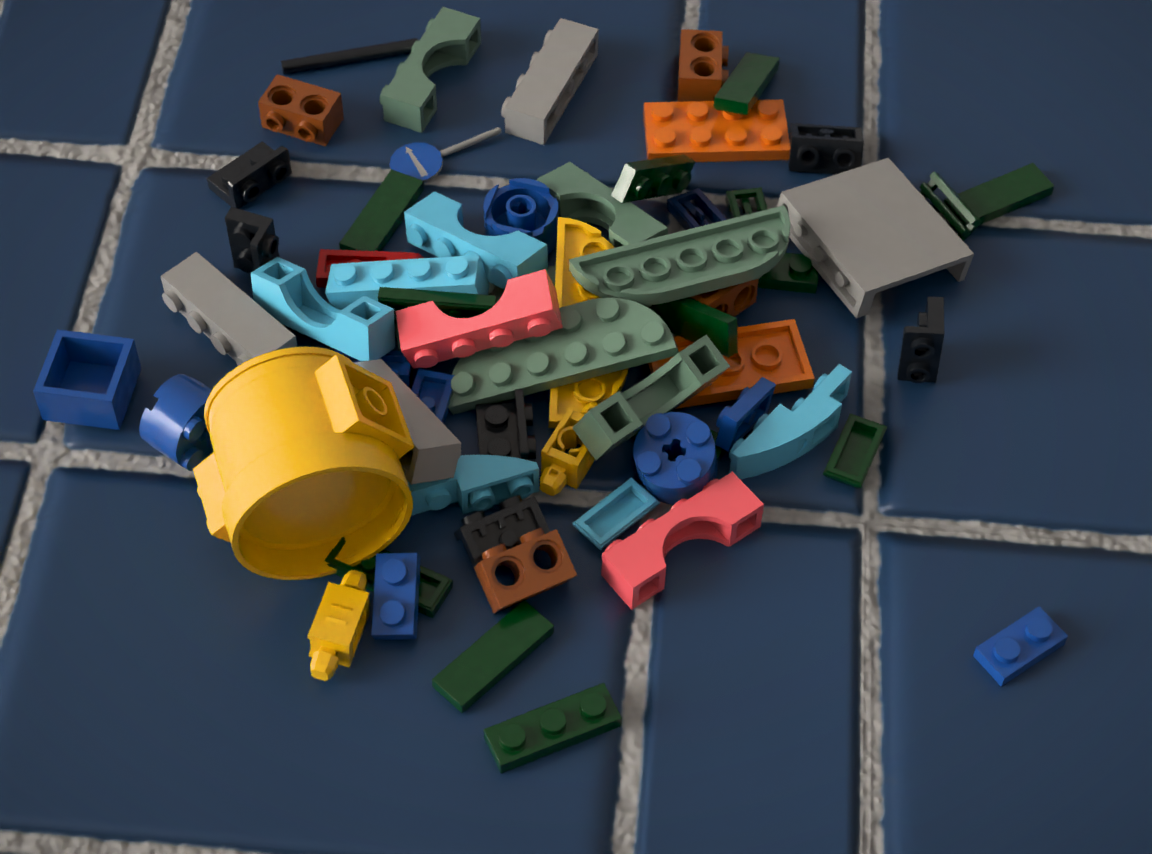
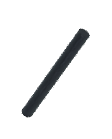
M417 38L281 60L283 74L408 54L411 53L412 46Z

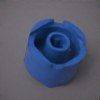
M516 178L509 180V185L499 188L498 184L487 193L483 204L485 236H498L520 231L546 243L548 254L551 253L557 244L558 201L556 197L554 199L550 194V189L545 184L533 179Z
M178 374L168 379L153 395L159 400L152 411L146 407L142 414L139 427L141 438L188 471H192L213 451L204 419L205 404L213 389L186 374Z
M683 412L653 414L648 418L645 426L640 429L636 436L633 456L639 479L645 489L658 501L674 505L681 499H689L702 491L708 482L716 479L718 461L714 438L709 426L695 416ZM677 456L676 461H669V459H674Z

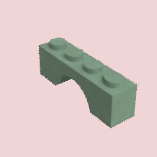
M442 7L435 19H430L422 38L414 42L411 54L405 62L399 64L395 77L381 91L380 104L383 105L384 121L420 133L424 131L437 111L436 85L428 78L439 69L454 65H467L481 45L479 17Z
M568 162L536 179L550 189V194L554 199L556 197L558 201V217L575 219L609 230V242L615 248L668 235V227L662 222L656 220L631 202H619L611 196L613 189L607 187L572 162Z
M706 334L677 353L638 384L622 393L618 391L590 409L572 429L597 461L636 435L645 426L651 415L671 412L710 386L730 365Z

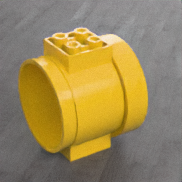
M305 346L279 349L254 357L226 374L209 394L204 408V419L214 452L193 468L198 485L197 492L203 503L207 518L206 524L211 535L230 542L236 559L243 567L257 575L279 580H303L323 577L337 573V569L328 566L327 564L329 563L325 559L342 537L345 538L346 542L334 559L354 567L360 564L361 561L370 559L376 553L384 550L404 530L412 514L413 498L399 459L413 449L414 444L391 382L354 364L349 358L336 351Z

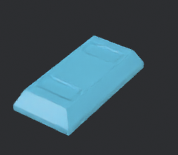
M631 477L575 520L572 525L601 551L657 507L660 502Z

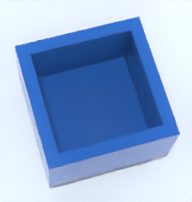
M57 329L33 390L42 420L120 430L141 371L134 339Z

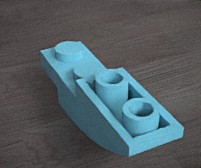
M838 364L829 375L826 373L822 374L816 381L809 396L806 399L803 397L799 398L791 410L779 404L769 415L767 413L763 414L756 422L753 432L746 439L740 438L731 448L729 458L731 459L729 473L733 471L739 479H745L775 470L796 460L824 441L838 428L842 408L841 402L848 395L852 371Z
M460 455L454 478L412 485L407 480L413 498L411 516L429 510H440L455 502H458L462 514L473 511H485L493 505L516 495H521V498L524 499L533 493L539 492L538 464L530 460L499 455Z

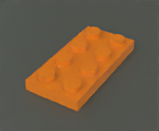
M783 99L757 100L748 115L714 109V101L644 102L643 116L647 160L684 154L695 162L789 160L790 141Z
M795 319L737 327L738 352L729 358L722 355L730 367L710 386L675 409L737 400L744 388H752L762 377L776 384L773 394L813 388L815 378ZM674 336L679 352L694 343L681 336ZM674 356L648 363L650 373L655 372Z

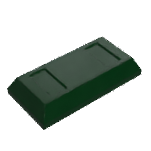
M850 413L823 475L851 487L862 488L887 426Z

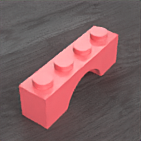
M546 269L508 279L504 293L499 301L488 311L475 317H451L439 310L433 301L395 311L401 352L413 369L433 367L438 362L456 357H469L475 354V352L493 347H506L514 341L529 337L546 336L551 331L563 328L556 288Z
M733 471L720 480L718 478L713 479L696 495L676 502L670 511L661 517L644 522L637 532L629 537L612 542L602 553L601 576L632 610L665 589L667 566L664 558L672 548L682 542L693 539L713 540L730 547L761 527L764 504Z

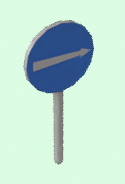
M499 127L441 151L427 143L414 142L406 144L397 149L391 156L390 169L423 180L424 183L435 178L442 170L443 157L499 135L502 130Z

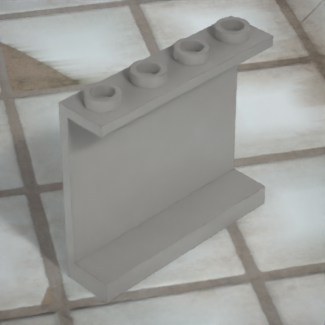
M889 158L782 191L777 207L785 205L790 218L789 238L803 255L811 260L812 266L856 318L869 314L876 293L931 273L947 269L958 282L964 280L974 256L969 246L962 241L947 224L946 220L937 213Z

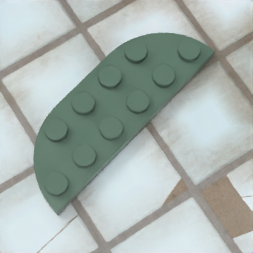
M785 205L572 258L569 259V271L585 290L600 298L628 299L646 307L668 303L761 278L780 262L788 248L790 218Z
M606 297L559 308L562 329L551 331L546 336L525 338L514 341L506 347H493L475 352L472 356L460 358L452 373L455 376L451 380L453 391L448 409L454 415L476 409L478 404H493L514 399L515 389H523V396L669 358L679 353L678 346L670 329L661 317L648 307L635 301Z

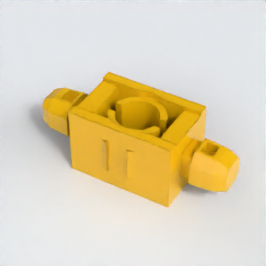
M591 402L587 404L580 413L572 408H568L541 450L542 475L540 477V490L543 493L554 496L560 493L565 485L577 489L594 463V457L572 428L598 403ZM568 448H575V449H570V450H569V454L565 453V450H566V449H568Z
M350 570L344 575L340 585L332 582L327 584L308 633V639H310L309 657H312L310 663L311 675L316 679L327 681L334 676L338 665L349 668L351 666L370 614L369 592H366L367 578L363 572Z

